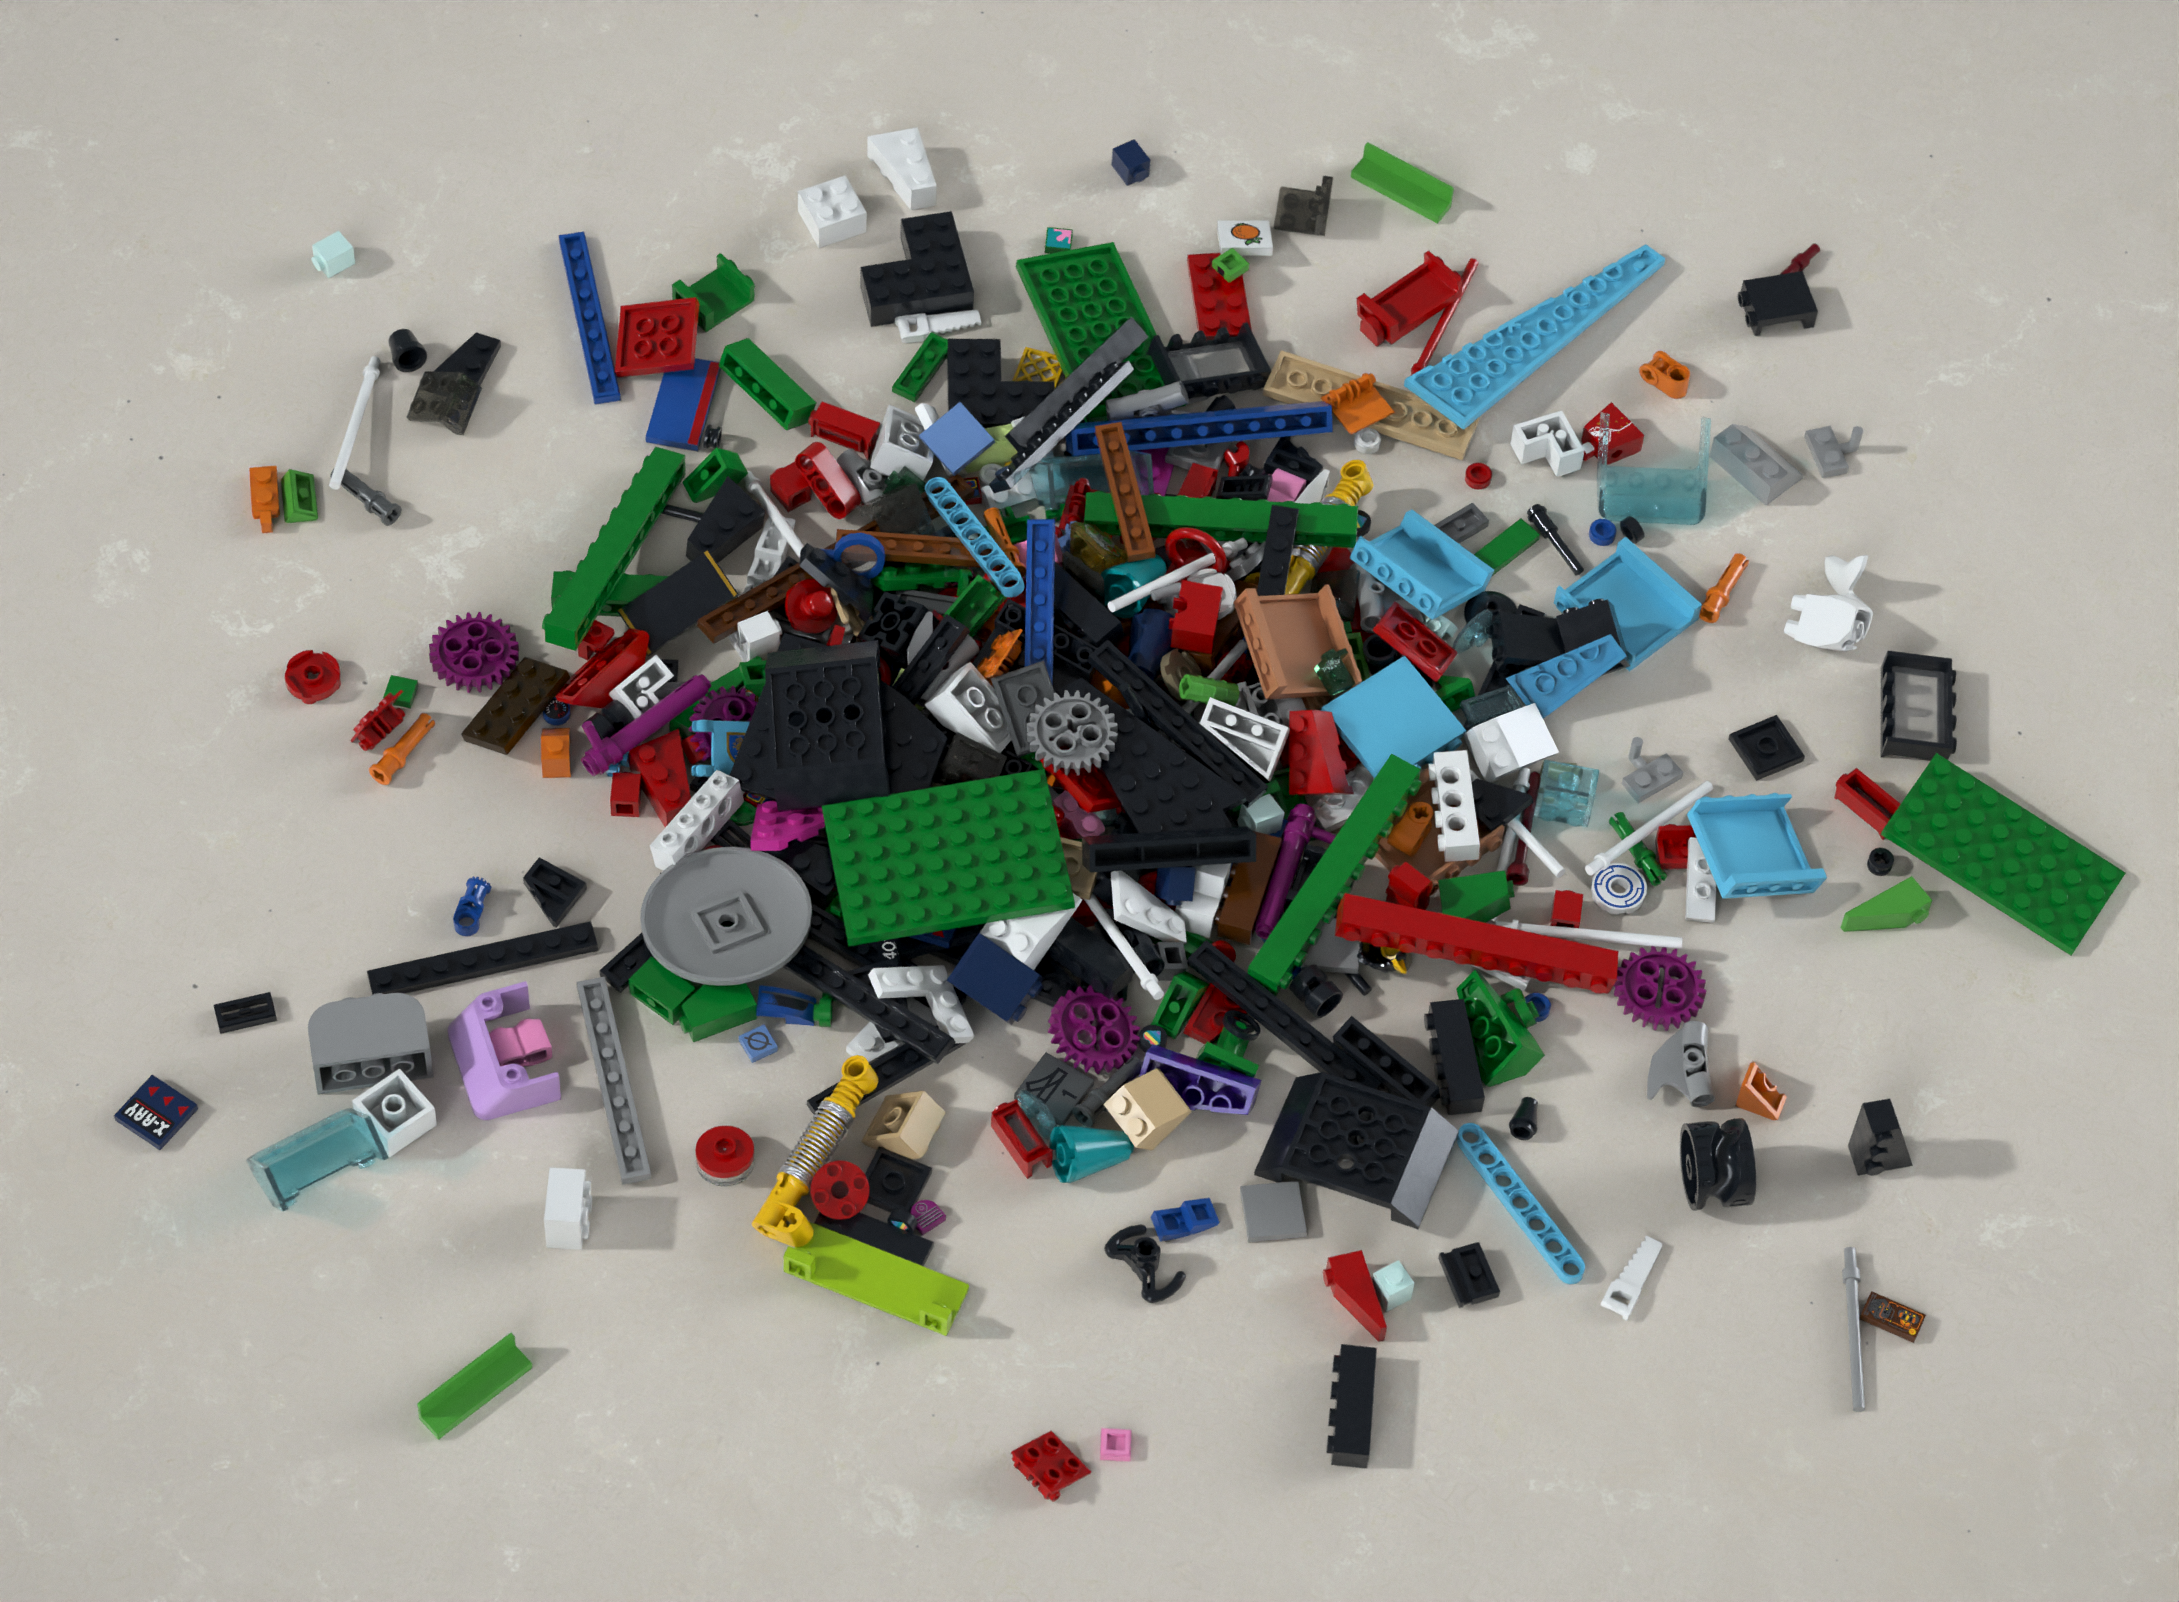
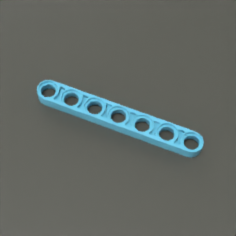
M943 477L930 479L925 485L929 501L994 585L1005 597H1016L1021 594L1025 585L1020 572L957 492ZM938 487L944 488L943 491L940 493H932V491ZM948 503H956L953 508L944 509V506ZM968 518L967 522L959 525L956 524L959 519ZM974 533L981 534L977 539L968 540V537ZM993 549L988 555H980L983 550ZM997 565H1005L1000 571H992ZM1011 580L1018 581L1012 587H1005V584Z
M1474 1123L1463 1124L1457 1136V1144L1559 1279L1567 1284H1576L1581 1281L1585 1271V1263L1483 1129ZM1472 1132L1477 1135L1478 1140L1474 1143H1468L1463 1139L1462 1135ZM1483 1154H1489L1494 1157L1495 1162L1485 1165L1479 1160V1157ZM1506 1176L1512 1183L1509 1186L1503 1187L1496 1182V1178ZM1518 1197L1524 1198L1528 1202V1206L1523 1209L1517 1208L1512 1201ZM1535 1219L1541 1220L1545 1224V1228L1540 1231L1534 1230L1530 1227L1529 1222ZM1557 1242L1561 1245L1562 1250L1558 1253L1550 1252L1546 1244ZM1566 1264H1574L1578 1267L1579 1273L1569 1275L1564 1271L1563 1267Z

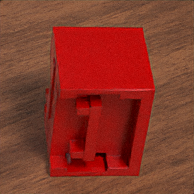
M1182 580L1179 598L1174 597L1173 609H1178V612L1175 613V618H1170L1169 629H1172L1171 647L1212 654L1223 587Z

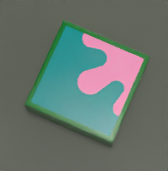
M1047 227L1045 253L1071 250L1073 229Z

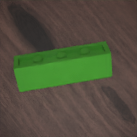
M1369 142L1364 146L1363 158L1351 171V178L1437 224L1451 208L1454 192L1452 186Z
M509 1333L418 1402L419 1420L438 1440L532 1369V1362L516 1346L515 1336Z

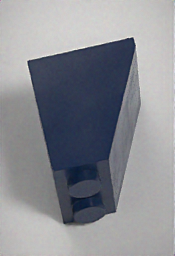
M980 933L947 979L952 985L1011 1025L1014 1021L1019 1022L1027 1011L1025 1005L1031 997L1036 998L1044 986L1041 983L1044 977Z

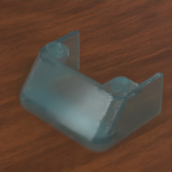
M1129 451L1140 495L1154 494L1151 454ZM1101 454L1045 457L1029 471L1038 504L1044 506L1045 510L1061 509L1060 504L1066 503L1070 485H1075V482L1080 478L1087 479L1091 489L1110 493Z
M348 1108L253 1154L246 1161L272 1206L284 1212L289 1206L297 1202L296 1197L299 1196L300 1190L349 1165L358 1166L359 1169H363L375 1163L374 1158L376 1157L381 1160H386L389 1157L370 1116Z

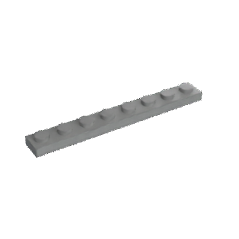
M605 977L577 982L578 995L622 1185L651 1179V1172Z

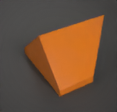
M1752 1061L1741 1085L1735 1106L1771 1120H1778L1787 1096L1779 1094L1776 1090L1777 1086L1772 1085L1767 1079L1766 1074Z

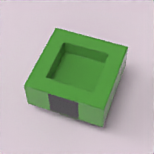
M1231 248L1212 261V267L1230 283L1249 270V263L1237 251Z

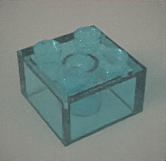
M1544 760L1534 817L1544 821L1567 823L1575 827H1588L1595 799L1599 770Z

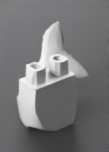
M1868 555L1856 557L1850 562H1846L1836 556L1825 557L1827 580L1838 595H1794L1791 609L1802 611L1799 622L1788 619L1784 633L1794 637L1796 641L1817 648L1839 651L1857 649V646L1853 645L1855 642L1864 640L1873 617L1872 610L1853 592L1855 584L1866 567Z

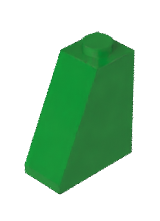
M1505 870L1438 880L1442 913L1446 915L1486 923L1510 910L1509 898L1515 897L1513 881H1507Z
M746 983L727 986L704 984L682 1004V1017L679 1018V1023L683 1033H689L692 1041L696 1042L756 1020L757 1004Z

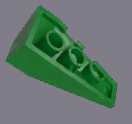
M1475 969L1456 990L1458 999H1464L1480 1077L1485 1086L1491 1087L1527 1075L1545 1054L1532 1034L1482 974Z

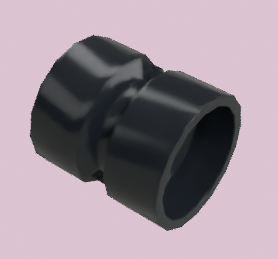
M613 700L601 709V714L595 713L586 721H592L602 740L605 737L610 738L632 722L634 718L621 702Z
M1312 964L1296 975L1289 989L1301 1002L1305 1001L1306 1008L1316 1018H1322L1337 1007L1343 998V993L1332 981H1327V975L1316 964Z

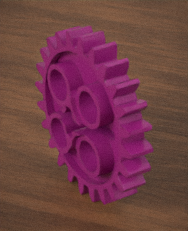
M467 612L466 619L463 620L459 615H456L455 623L446 620L447 628L439 626L438 635H432L433 643L429 644L430 663H432V670L437 672L439 680L445 678L446 686L455 683L457 691L462 686H466L467 693H470L472 687H476L480 693L484 685L492 690V683L495 681L497 684L502 685V676L506 678L510 676V670H514L516 668V661H519V644L516 642V634L511 633L510 625L503 626L501 618L493 622L492 614H489L486 619H482L481 612H478L476 618H472L471 614Z
M721 686L717 693L711 690L707 696L704 695L699 700L700 704L693 708L695 713L689 720L691 722L695 720L739 721L744 715H748L749 719L746 722H750L758 702L754 701L755 694L752 693L749 697L746 696L745 688L736 693L734 686H731L727 691ZM728 708H732L735 711L736 716L732 715L729 712ZM692 726L688 728L690 732H693ZM693 732L696 735L690 741L699 742L700 744L695 749V752H705L703 761L711 759L712 732Z
M1651 946L1649 953L1641 947L1639 956L1631 952L1629 960L1623 959L1621 967H1618L1617 980L1614 984V996L1619 997L1617 1005L1625 1006L1624 1015L1633 1013V1023L1638 1019L1643 1020V1028L1648 1023H1652L1653 1029L1656 1031L1658 1025L1662 1024L1665 1031H1668L1672 1023L1679 1029L1681 1020L1686 1023L1690 1021L1691 1016L1697 1017L1699 1009L1703 1007V999H1705L1706 990L1704 989L1706 980L1701 979L1702 970H1694L1696 966L1695 961L1686 962L1687 954L1678 957L1676 948L1670 954L1667 953L1666 947H1662L1661 952H1657L1655 946ZM1659 968H1663L1664 977L1661 987L1660 1008H1656ZM1640 996L1647 997L1648 999H1642Z
M1079 986L1074 993L1069 990L1065 997L1061 996L1052 1008V1014L1048 1019V1023L1051 1024L1048 1033L1054 1034L1050 1042L1051 1044L1060 1045L1056 1053L1065 1052L1067 1054L1064 1059L1065 1062L1071 1059L1075 1060V1069L1082 1064L1086 1073L1091 1067H1094L1096 1074H1099L1103 1067L1107 1073H1110L1114 1067L1120 1069L1123 1063L1128 1061L1137 1049L1136 1045L1140 1040L1137 1033L1140 1027L1133 1025L1137 1020V1016L1128 1015L1132 1008L1131 1006L1125 1008L1121 1006L1123 998L1115 1001L1113 997L1108 999L1101 993H1094L1092 986H1088L1085 992Z

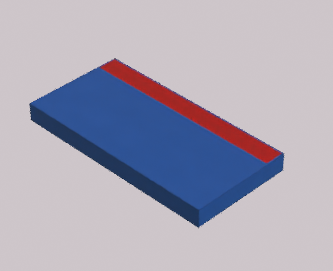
M695 358L694 369L664 372L646 433L647 443L693 451L699 450L721 368L718 366L719 362Z

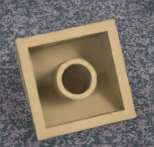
M1158 1068L1124 1084L1103 1104L1124 1133L1128 1135L1136 1148L1146 1150L1155 1149L1192 1112Z
M925 1091L887 1095L861 1142L877 1150L881 1147L909 1159L922 1158L928 1150V1145L934 1133L940 1128V1122L946 1112Z

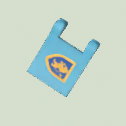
M692 721L693 732H712L711 765H693L691 768L692 776L711 777L716 770L730 775L750 722Z

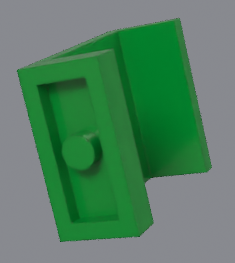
M719 253L717 255V269L689 287L680 279L673 283L672 300L696 297L699 302L698 326L705 332H708L754 301L755 284L748 275H744L738 270L732 260H728Z

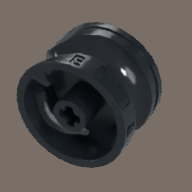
M1743 1118L1731 1119L1724 1122L1721 1128L1714 1121L1684 1123L1680 1132V1164L1685 1195L1691 1210L1703 1209L1706 1200L1710 1196L1719 1199L1723 1207L1752 1205L1756 1194V1166L1752 1139L1746 1121Z

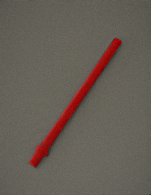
M1469 259L1461 275L1463 280L1462 296L1479 264L1476 259ZM1462 297L1444 309L1418 362L1413 364L1411 375L1427 367Z

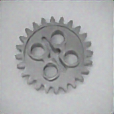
M1065 690L1064 697L1062 698L1057 693H1054L1052 702L1044 698L1043 706L1036 705L1035 713H1030V723H1027V732H1029L1027 733V742H1030V752H1036L1035 759L1037 761L1044 758L1045 768L1053 764L1055 773L1060 768H1064L1065 775L1069 774L1070 769H1074L1075 773L1080 775V768L1083 767L1090 773L1091 764L1100 768L1101 759L1108 761L1109 752L1115 751L1118 725L1114 723V713H1109L1108 705L1100 707V698L1095 699L1093 702L1090 701V693H1087L1084 698L1080 697L1079 690L1075 692L1074 696H1070L1069 692ZM1083 715L1084 718H1076L1074 716ZM1055 724L1058 725V727L1052 728L1049 727V725ZM1090 737H1091V738H1095L1096 740H1094V741H1088V740H1086V738H1090ZM1061 747H1068V748H1070V749H1069V750H1061V749H1059V748H1061Z

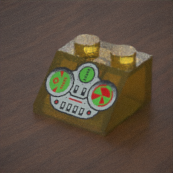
M1081 522L1071 524L1070 558L1095 583L1105 569L1128 561L1126 551L1117 547L1110 535L1102 532L1096 525Z

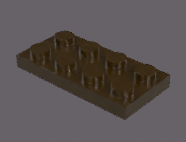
M524 657L461 733L464 741L508 755L570 679L568 671Z

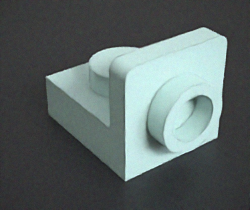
M1426 615L1423 616V624L1441 639L1445 633L1452 637L1458 629L1452 621L1443 615L1433 620Z

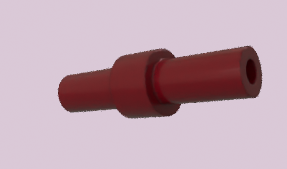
M1812 244L1803 253H1798L1781 274L1803 271L1810 264V260L1820 252V247L1817 244Z

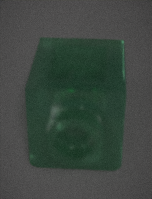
M904 466L899 473L894 470L884 483L888 486L882 493L887 496L891 491L906 503L925 492L926 483Z
M1346 648L1339 651L1331 649L1325 652L1320 657L1321 661L1314 668L1330 696L1351 689L1356 684L1342 661L1348 654Z

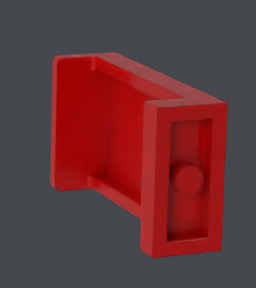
M1430 251L1424 253L1423 264L1373 298H1370L1365 293L1357 297V315L1362 320L1368 315L1376 317L1384 328V339L1392 345L1462 297L1463 280L1460 274L1447 267L1440 257L1434 256Z

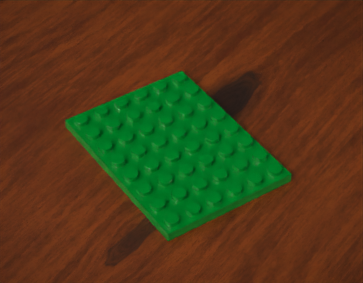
M1044 769L890 794L888 797H872L822 806L848 946L1075 908L1074 895Z

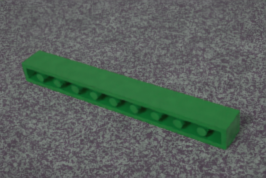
M655 446L650 456L647 455L645 457L640 472L634 474L631 486L628 490H624L619 505L611 511L609 521L606 525H602L597 540L590 544L587 556L584 560L579 561L575 575L567 580L563 594L557 596L551 613L545 615L542 623V629L545 630V642L574 651L577 650L684 478L685 455Z
M1104 491L1087 492L1084 524L1094 527L1101 535L1122 536L1111 493ZM1159 494L1141 495L1152 538H1167L1172 531L1188 527L1204 531L1217 541L1234 542L1244 538L1248 543L1266 542L1272 505L1299 509L1293 545L1354 548L1356 545L1358 506H1351L1349 504L1326 505L1320 502H1313L1311 504L1296 503L1294 501L1270 502L1264 499L1248 501L1239 498L1215 499L1213 497L1190 498L1184 495L1175 497L1161 496Z
M1391 753L1249 965L1247 973L1273 995L1277 996L1281 988L1287 989L1293 978L1291 973L1296 966L1300 968L1308 955L1307 949L1310 945L1315 946L1322 935L1321 928L1325 923H1331L1337 911L1335 907L1339 901L1341 902L1345 893H1350L1351 888L1349 886L1353 880L1358 881L1365 870V862L1368 858L1372 860L1375 857L1380 846L1378 845L1382 837L1386 839L1394 826L1392 822L1396 816L1401 817L1408 805L1406 801L1409 796H1415L1422 784V781L1419 780L1421 769Z

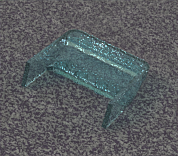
M1601 412L1597 465V504L1600 516L1609 521L1617 522L1632 516L1639 523L1683 525L1700 523L1706 512L1711 418L1701 417L1699 463L1695 469L1623 467L1607 465L1610 414Z

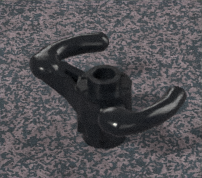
M1142 1224L1129 1226L1118 1231L1108 1240L1104 1247L1106 1255L1111 1259L1124 1260L1131 1267L1132 1271L1137 1274L1142 1282L1141 1296L1145 1301L1156 1303L1169 1298L1181 1288L1186 1279V1274L1179 1271L1166 1287L1161 1290L1155 1289V1272L1159 1266L1160 1246L1157 1245L1154 1239L1149 1237L1137 1239L1134 1245H1120L1124 1240L1144 1235L1147 1231L1146 1226Z

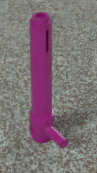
M703 674L693 676L610 738L605 737L601 740L592 721L584 722L582 728L592 745L585 752V756L581 758L586 770L592 776L604 774L609 770L608 766L619 763L623 760V755L696 703L704 695L708 694L711 688L709 680Z
M1306 804L1295 805L1294 809L1289 813L1288 823H1286L1283 831L1284 839L1255 924L1257 936L1263 939L1269 937L1282 917L1287 902V893L1292 887L1304 847L1309 843L1310 838L1313 837L1331 844L1336 837V834L1315 827L1316 812Z

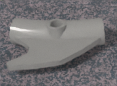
M1181 381L1105 401L1108 421L1188 413V411L1173 410L1175 407L1188 403V395Z
M852 448L847 449L837 458L836 461L859 492L872 521L895 508L903 484L898 479L888 475L883 476L878 471L870 468L871 462L861 458Z
M1357 563L1350 567L1349 575L1359 601L1360 626L1362 630L1368 633H1375L1373 628L1394 601L1423 623L1424 620L1420 610Z
M932 612L925 614L914 632L907 649L908 665L933 633ZM967 635L943 667V670L940 671L916 704L928 709L925 704L945 680L980 652L977 643L971 636Z
M1699 1021L1684 1023L1683 1028L1670 1037L1652 1056L1647 1081V1098L1649 1100H1652L1659 1090L1666 1085L1674 1086L1680 1090L1693 1107L1707 1106L1716 1099L1708 1066V1026Z

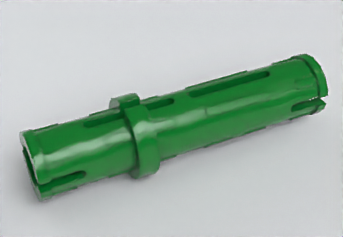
M1623 812L1614 814L1617 821L1613 817L1609 819V824L1614 828L1621 840L1635 832ZM1642 840L1629 849L1635 859V865L1644 871L1653 886L1661 884V881L1658 879L1659 877L1663 881L1666 880L1667 874L1655 860L1656 855L1652 850H1648Z

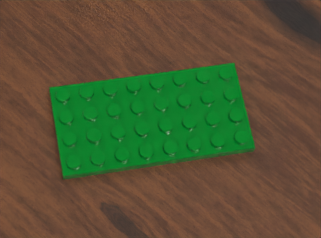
M1114 242L1018 259L1016 261L1015 267L1065 377L1072 373L1130 317L1137 322L1148 336L1123 361H1129L1134 370L1084 418L1086 423L1108 421L1105 401L1108 399L1133 395L1142 390H1152L1165 386L1152 357L1146 355L1153 337L1157 334Z
M1937 753L1881 832V835L2070 956H2072L2126 874L2118 867Z

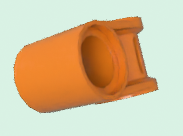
M1657 351L1648 364L1645 363L1640 366L1639 373L1643 380L1664 392L1668 397L1679 399L1687 394L1690 371L1686 366L1672 359L1667 353Z
M1426 802L1413 803L1400 822L1392 829L1387 844L1413 857L1432 829V807Z

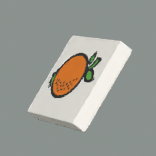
M1217 221L1220 254L1233 248L1241 256L1273 255L1269 221Z

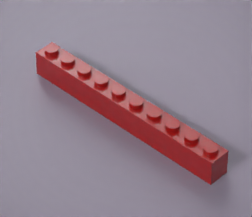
M1347 893L1344 894L1337 908L1335 936L1348 941H1360L1370 943L1376 947L1398 949L1404 953L1412 952L1427 955L1433 959H1446L1457 964L1479 966L1485 970H1498L1513 976L1536 978L1542 982H1555L1570 988L1588 989L1594 993L1609 994L1617 980L1619 951Z

